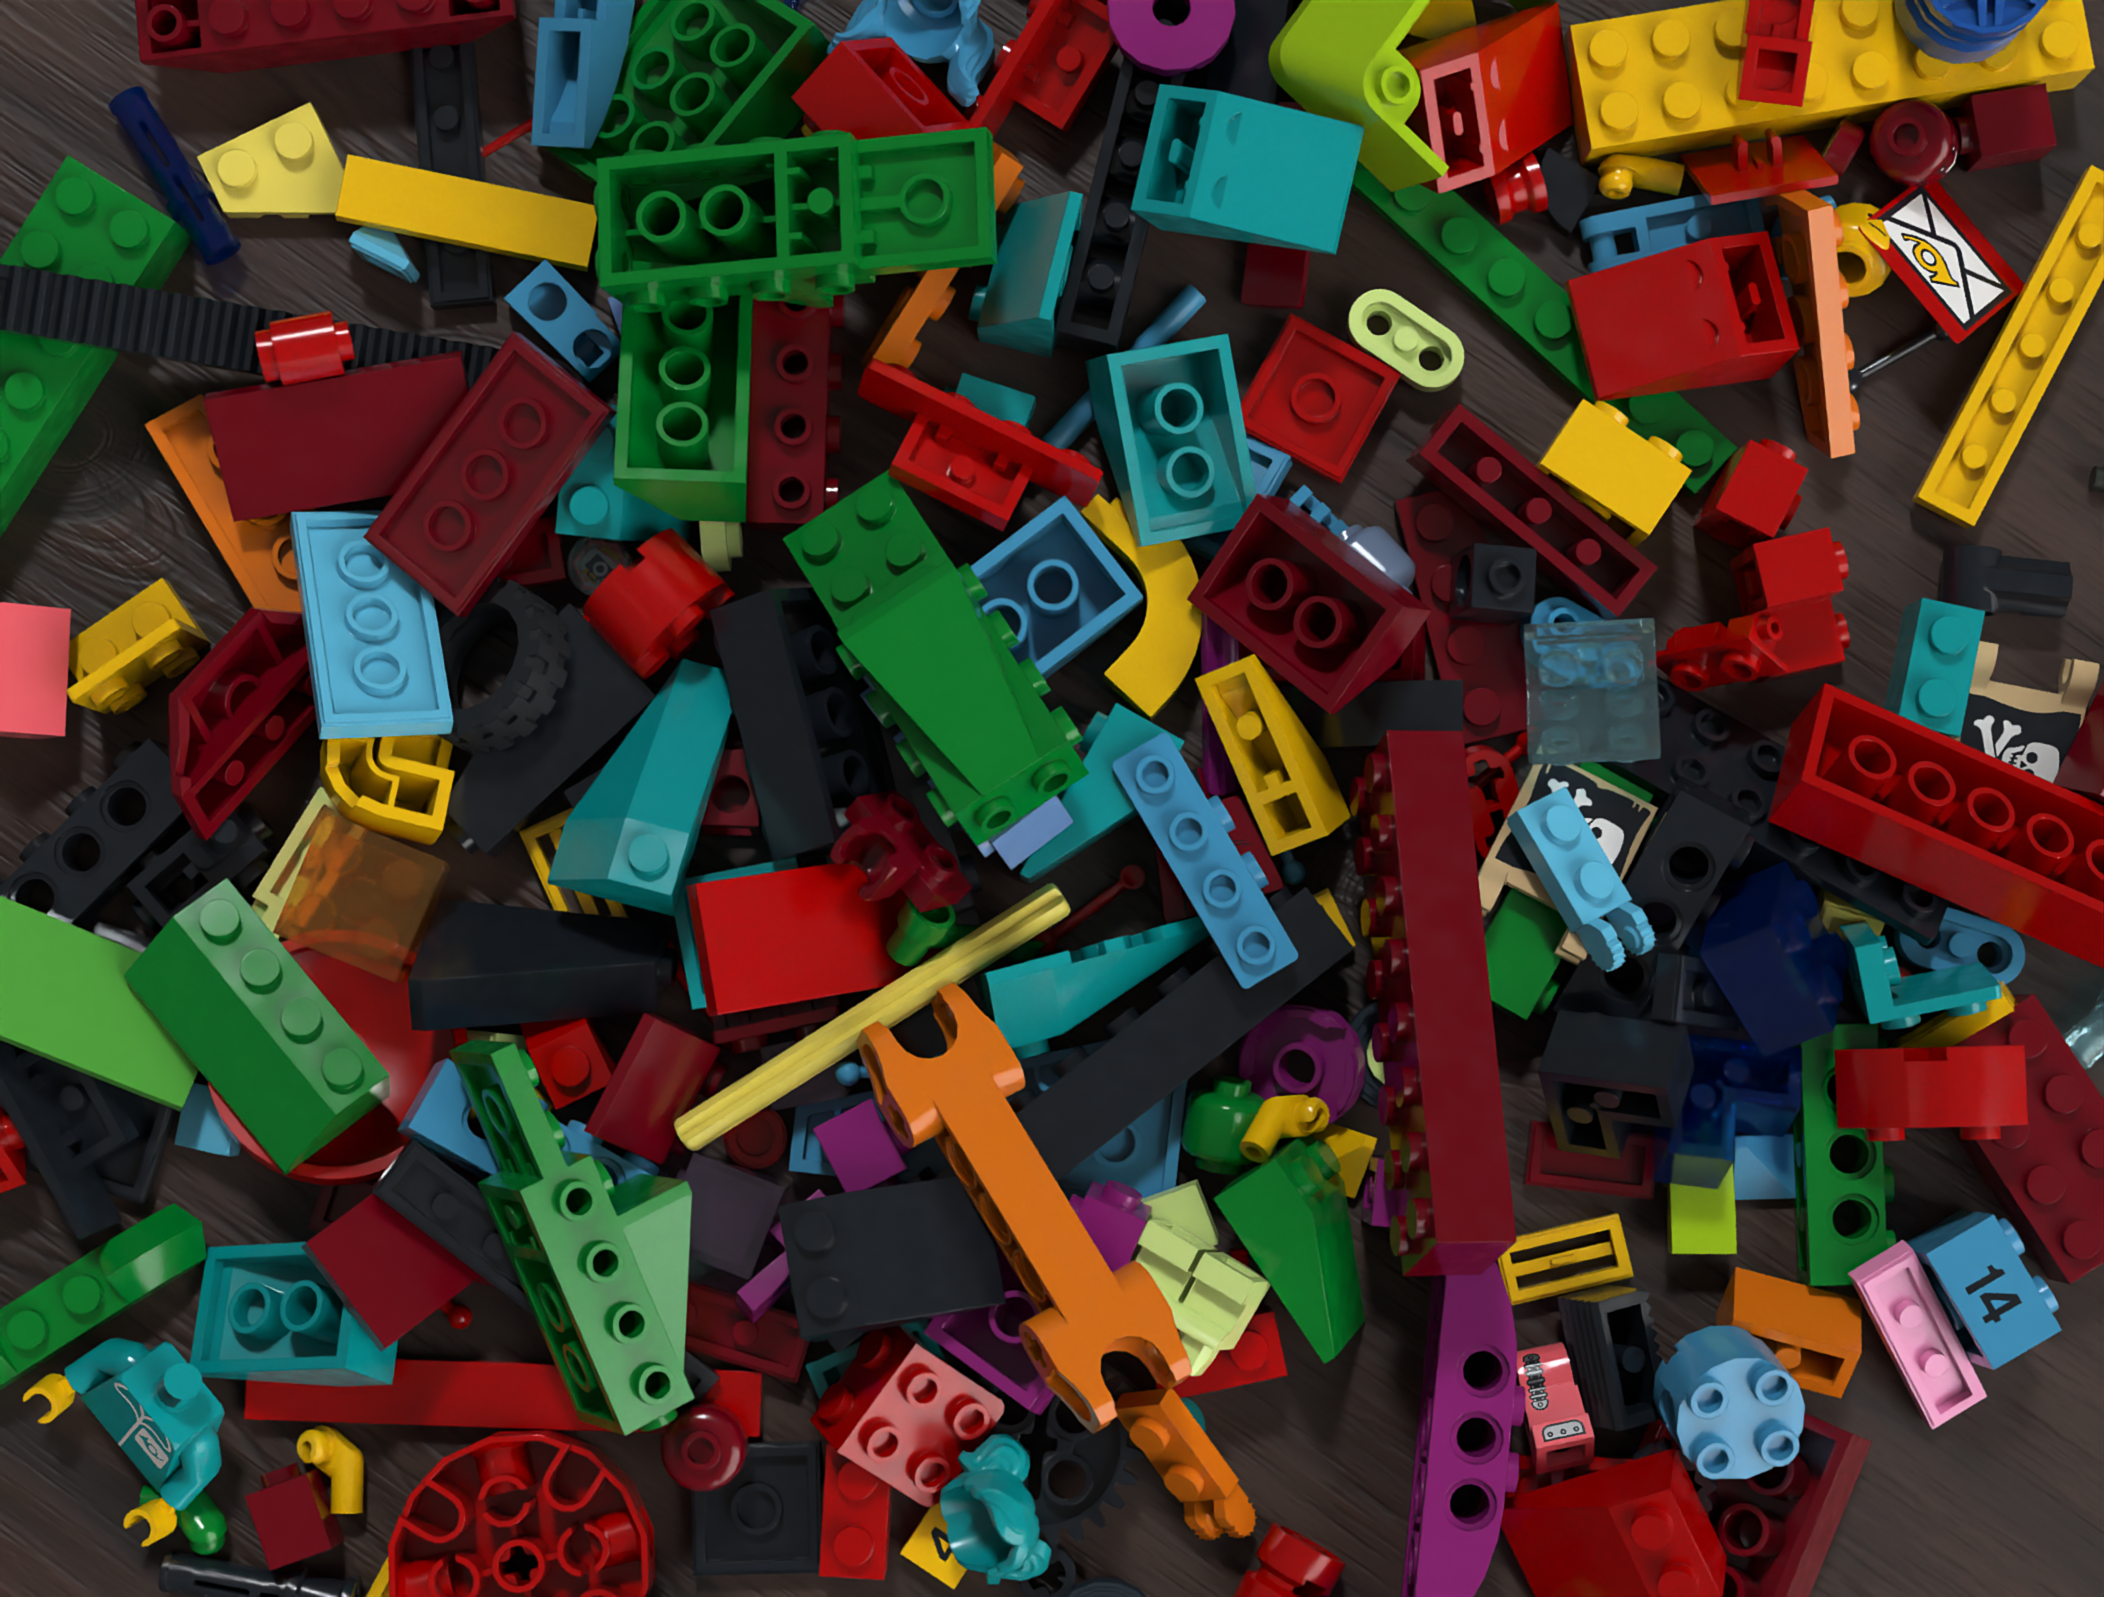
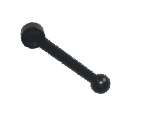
M1933 320L1929 330L1858 369L1848 370L1850 393H1855L1861 387L1864 379L1935 340L1947 341L1951 338L1937 321Z

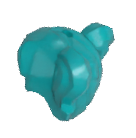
M1008 1434L991 1435L973 1453L964 1450L961 1452L957 1461L964 1472L941 1489L939 1499L941 1513L948 1523V1541L957 1562L966 1569L986 1573L987 1585H998L1001 1578L1022 1581L1041 1575L1048 1568L1051 1548L1039 1539L1040 1528L1038 1517L1035 1515L1036 1506L1034 1499L1023 1484L1030 1469L1028 1453L1018 1440Z

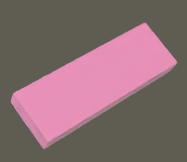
M1901 1240L1848 1273L1922 1419L1932 1430L1987 1397L1912 1247L1904 1240Z

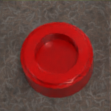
M767 1106L724 1133L723 1141L728 1155L737 1164L750 1169H760L774 1164L782 1157L788 1146L789 1131L781 1114Z

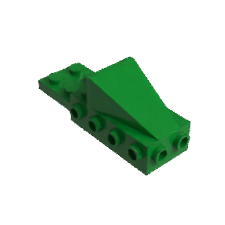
M987 127L857 140L850 132L824 130L815 132L810 137L791 139L758 137L742 144L721 146L712 143H698L689 145L684 150L664 152L632 150L625 152L623 156L596 158L597 185L594 189V208L598 219V249L595 254L596 275L599 287L632 312H659L666 309V302L689 300V303L694 306L717 307L727 304L728 296L736 295L752 296V298L760 301H782L817 308L834 307L833 295L852 293L855 291V284L875 283V275L997 264L993 134Z
M887 470L784 537L783 541L838 629L837 635L842 644L835 649L856 681L867 675L875 690L865 696L868 703L886 729L897 723L906 737L895 744L903 759L917 778L927 772L936 785V788L926 793L931 804L947 827L959 821L974 843L979 846L1089 774L1072 747L1082 741L1083 738L1062 706L1051 713L1049 712L1040 697L1050 692V687L1030 657L1018 664L1009 651L1010 648L1020 642L998 609L987 616L978 602L987 597L988 593L969 564L965 563L956 569L899 481L887 475L889 471Z
M471 1040L450 1050L449 1053L500 1169V1172L477 1184L579 1420L623 1436L639 1428L640 1431L647 1432L668 1424L677 1417L676 1408L694 1399L684 1374L692 1191L686 1180L640 1173L614 1186L608 1171L599 1160H593L589 1154L560 1150V1148L565 1146L563 1131L554 1115L548 1110L543 1111L534 1087L539 1085L538 1073L531 1058L523 1049L517 1050L515 1043Z

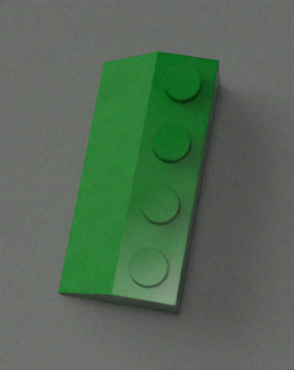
M728 296V303L717 307L694 306L689 303V300L666 302L665 310L653 313L632 312L627 310L625 305L622 306L613 482L615 486L679 520L746 522L753 321L752 296Z
M227 878L174 915L124 974V979L284 1175L288 1174L390 1097L389 1073Z

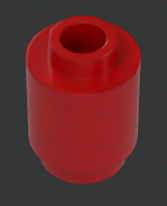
M331 310L269 322V329L254 332L259 361L266 383L281 380L283 386L343 375L345 374L344 361L355 359L347 320L335 322Z

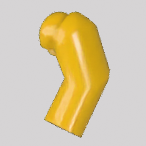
M1612 154L1607 156L1598 168V174L1601 176L1598 183L1599 191L1611 199H1624L1628 197L1632 187L1678 196L1685 165L1646 156Z
M1307 1095L1275 1096L1266 1099L1241 1140L1239 1149L1251 1161L1264 1163L1271 1156L1279 1139L1306 1137L1312 1133L1323 1131L1329 1121V1109L1322 1099Z

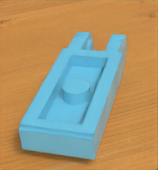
M1566 786L1517 810L1507 818L1509 828L1570 932H1576L1587 953L1591 954L1592 961L1596 963V966H1599L1601 970H1606V972L1622 966L1626 955L1621 943L1625 945L1626 950L1631 951V954L1635 953L1636 956L1653 949L1652 947L1655 946L1654 941L1656 939L1654 937L1655 932L1651 928L1652 925L1648 924V918L1642 908L1629 902L1632 900L1631 896ZM1606 916L1609 923L1600 918Z

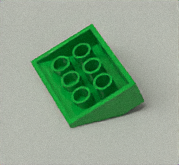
M647 0L632 18L628 44L618 83L606 117L591 149L544 148L595 188L597 185L596 158L623 156L625 152L632 150H653L657 152L684 150L687 146L698 143H712L723 146L748 143L749 140L758 137H779L785 139L805 113L791 97L826 59L830 42L814 22L779 0Z

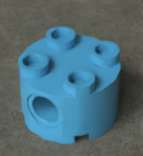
M1708 1326L1686 1335L1674 1345L1677 1353L1670 1358L1668 1364L1662 1360L1655 1373L1653 1400L1660 1420L1684 1455L1704 1477L1709 1479H1747L1771 1470L1774 1466L1781 1467L1787 1465L1796 1457L1800 1446L1798 1438L1803 1430L1805 1404L1798 1383L1762 1340L1753 1337L1749 1331L1737 1326Z

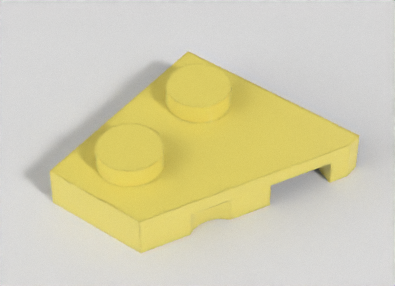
M311 102L197 156L223 212L229 218H260L263 215H280L283 218H309V215H335L345 168L316 108Z

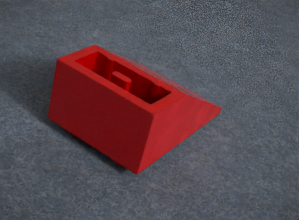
M1554 0L1398 50L1415 68L1421 86L1419 102L1404 124L1449 166L1443 177L1420 183V185L1437 194L1498 174L1574 123L1559 4Z
M1768 231L1707 238L1577 277L1565 283L1595 402L1598 400L1605 401L1771 379L1800 349Z

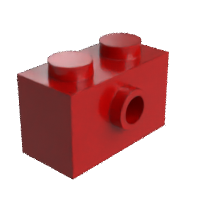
M1750 439L1726 461L1693 527L1741 552L1754 543L1772 540L1778 529L1785 530L1794 517L1802 500V496L1797 494V491L1809 469L1794 462L1797 455L1788 447L1770 439H1762L1760 444Z

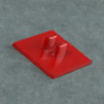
M1767 128L1764 132L1766 141L1748 144L1741 134L1736 133L1733 136L1731 147L1680 155V164L1685 165V171L1711 205L1838 184V174L1804 135L1780 138L1772 128Z

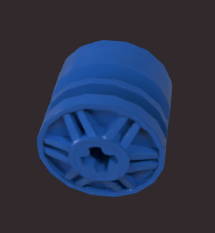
M2048 0L1894 1L1896 17L1906 36L1913 44L1930 57L1952 64L1981 62L2004 50Z

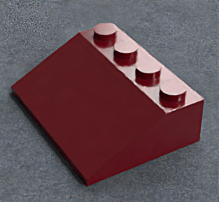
M1804 1413L1803 1430L1798 1438L1800 1443L1799 1452L1789 1464L1781 1467L1774 1466L1771 1470L1747 1479H1715L1717 1488L1709 1494L1712 1501V1510L1706 1513L1727 1556L1723 1597L1810 1596L1872 1441ZM1661 1420L1654 1421L1648 1424L1638 1451L1647 1444H1656L1663 1437L1668 1438L1671 1442L1675 1440Z

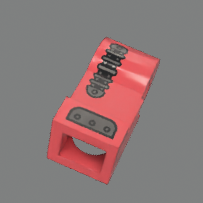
M1558 1342L1517 1351L1516 1381L1517 1386L1525 1387L1526 1398L1523 1421L1536 1475L1593 1463L1595 1436L1589 1415L1585 1413L1578 1385L1574 1383L1564 1344ZM1571 1447L1563 1452H1553L1554 1450Z

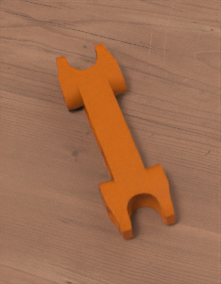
M952 982L937 990L936 997L931 1001L934 1010L933 1015L947 1043V1052L934 1058L916 1057L906 1052L897 1042L892 1032L877 1021L863 1028L856 1042L860 1056L868 1072L876 1104L902 1144L911 1149L934 1137L1039 1311V1314L1019 1325V1334L1025 1351L1045 1385L1094 1434L1108 1426L1117 1417L1114 1400L1101 1375V1358L1103 1354L1120 1351L1136 1356L1148 1368L1157 1383L1163 1385L1167 1390L1183 1382L1192 1373L1190 1361L1178 1334L1171 1307L1149 1272L1135 1260L1113 1272L1108 1267L1006 1100V1097L1023 1089L1025 1086L1024 1073L1014 1051L999 1027L975 1005L965 991Z

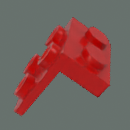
M904 1325L874 1330L865 1336L858 1347L855 1359L839 1381L831 1385L824 1392L819 1401L817 1411L810 1421L837 1452L922 1506L932 1507L940 1501L941 1489L962 1471L957 1461L958 1456L963 1450L973 1453L981 1445L1002 1416L1004 1403L996 1394L929 1351Z

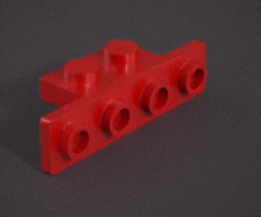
M1031 0L1026 11V17L1029 18V21L1017 41L1011 39L1001 49L993 66V72L996 73V76L984 96L981 94L976 96V101L966 108L963 116L974 128L987 127L993 134L994 139L1014 103L1017 101L1068 133L1118 50L1114 36L1110 31L1106 5L1098 0Z
M871 358L864 370L857 395L912 423L891 463L887 475L1002 532L1029 481L1061 497L1066 495L1069 501L1081 507H1088L1104 473L1101 469L1091 465L1090 461L1082 454L1070 449L1056 448L1034 437L1031 431L1020 423L1010 420L1002 421L975 408L974 404L961 394L943 392L920 381L913 372L896 363L886 364L876 358Z

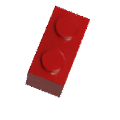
M827 1442L819 1576L884 1580L889 1561L893 1487L837 1452L829 1442Z

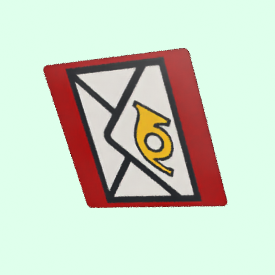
M1938 181L1929 186L1909 187L1867 219L1883 221L1890 236V244L1887 250L1880 248L1862 232L1860 225L1858 227L1864 237L1956 344L1963 341L2021 293L2025 285Z

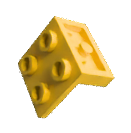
M161 578L70 640L68 667L78 682L68 688L66 693L75 704L104 714L111 710L115 715L121 714L140 703L147 696L144 688L165 674L167 678H173L195 665L200 659L197 651L209 644L210 641L169 581Z

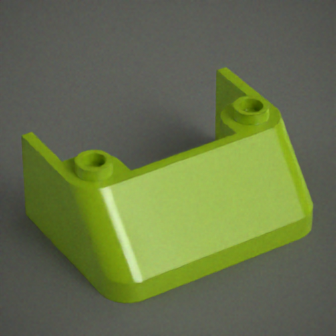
M1303 0L1270 47L1268 57L1269 68L1275 81L1308 113L1364 127L1365 130L1358 161L1391 192L1443 177L1449 166L1404 124L1419 102L1421 86L1415 68L1396 50L1431 0ZM1552 0L1507 1L1519 12Z

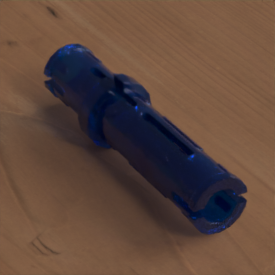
M141 86L132 87L115 96L108 107L119 120L125 133L139 153L141 160L147 166L167 198L166 210L172 220L182 222L208 266L222 263L235 255L241 248V243L233 235L215 205V192L209 183L200 181L178 146L177 141L149 101L144 88ZM147 131H151L169 160L170 166L166 167L146 136ZM181 185L186 187L203 214L204 221H199L181 192Z

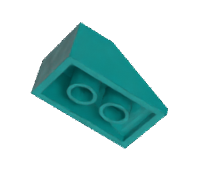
M1067 191L1014 204L1006 212L1004 223H996L997 264H993L988 285L977 282L969 312V320L978 322V341L1052 359L1055 347L1054 330L1082 223L1083 194Z
M1228 334L1113 353L1085 361L1096 424L1137 547L1233 530L1257 494Z
M306 1242L207 1247V1258L205 1260L190 1364L199 1370L202 1377L339 1387L392 1385L398 1340L382 1352L379 1351L301 1246Z

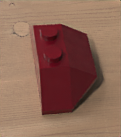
M251 607L169 695L167 743L171 791L198 838L206 841L316 719L302 612Z

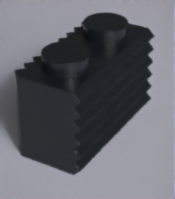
M1602 1284L1557 1298L1574 1383L1578 1385L1584 1410L1589 1415L1591 1426L1623 1431L1660 1420L1653 1400L1655 1373L1663 1358L1656 1353L1660 1347L1654 1341L1658 1332L1651 1328L1655 1319L1648 1315L1652 1306L1646 1303L1650 1294L1644 1289Z

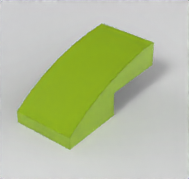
M1677 1123L1676 1129L1662 1127L1663 1187L1667 1188L1668 1253L1737 1254L1734 1174L1728 1123Z

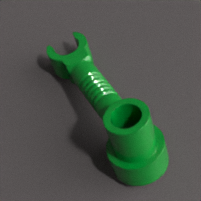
M908 897L897 914L898 925L888 939L886 949L896 962L912 967L921 962L929 948L946 949L982 925L954 924L955 912L951 905L920 913ZM1027 941L1003 957L1019 964L1035 959L1045 943L1041 941Z

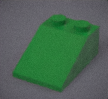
M1311 1134L1306 1137L1290 1139L1273 1150L1269 1159L1264 1163L1255 1162L1213 1199L1322 1362L1326 1364L1338 1355L1365 1322L1345 1184L1339 1175L1340 1164L1330 1146L1321 1139L1316 1140Z

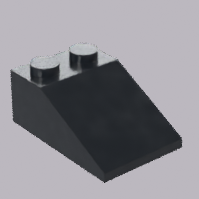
M957 1176L845 1192L778 1206L801 1339L819 1342L1007 1304L996 1240Z

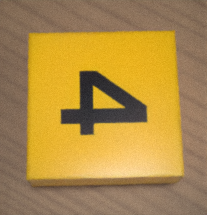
M939 1501L936 1505L928 1508L901 1549L900 1554L952 1589H955L967 1569L957 1562L952 1553L947 1536L948 1523L941 1513Z

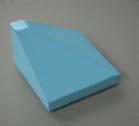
M365 226L353 232L349 242L352 249L361 259L411 284L412 282L417 283L420 273L394 232Z

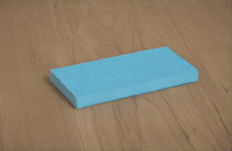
M382 510L291 512L289 526L319 739L451 734L454 721L434 597L363 538Z

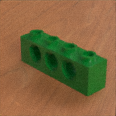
M1878 1023L1787 1026L1791 1134H1793L1796 1190L1794 1212L1797 1282L1808 1286L1853 1285L1848 1275L1850 1271L1897 1243L1894 1231L1886 1230L1885 1204H1892L1894 1200V1176L1891 1166L1883 1164V1141H1865L1864 1128H1837V1106L1828 1096L1827 1085L1831 1076L1835 1074L1834 1050L1888 1048L1885 1036H1878ZM1847 1135L1854 1141L1857 1147V1158L1852 1167L1841 1172L1831 1162L1830 1148L1837 1138ZM1851 1200L1859 1210L1860 1222L1851 1234L1841 1236L1834 1228L1833 1213L1840 1203Z

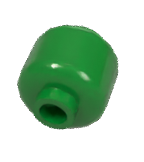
M1216 1075L1213 1077L1212 1085L1197 1087L1189 1093L1181 1134V1144L1185 1151L1194 1157L1193 1164L1196 1167L1219 1174L1237 1175L1244 1172L1245 1165L1255 1163L1246 1158L1239 1149L1241 1140L1262 1103L1265 1101L1261 1096L1251 1092V1081L1235 1076Z

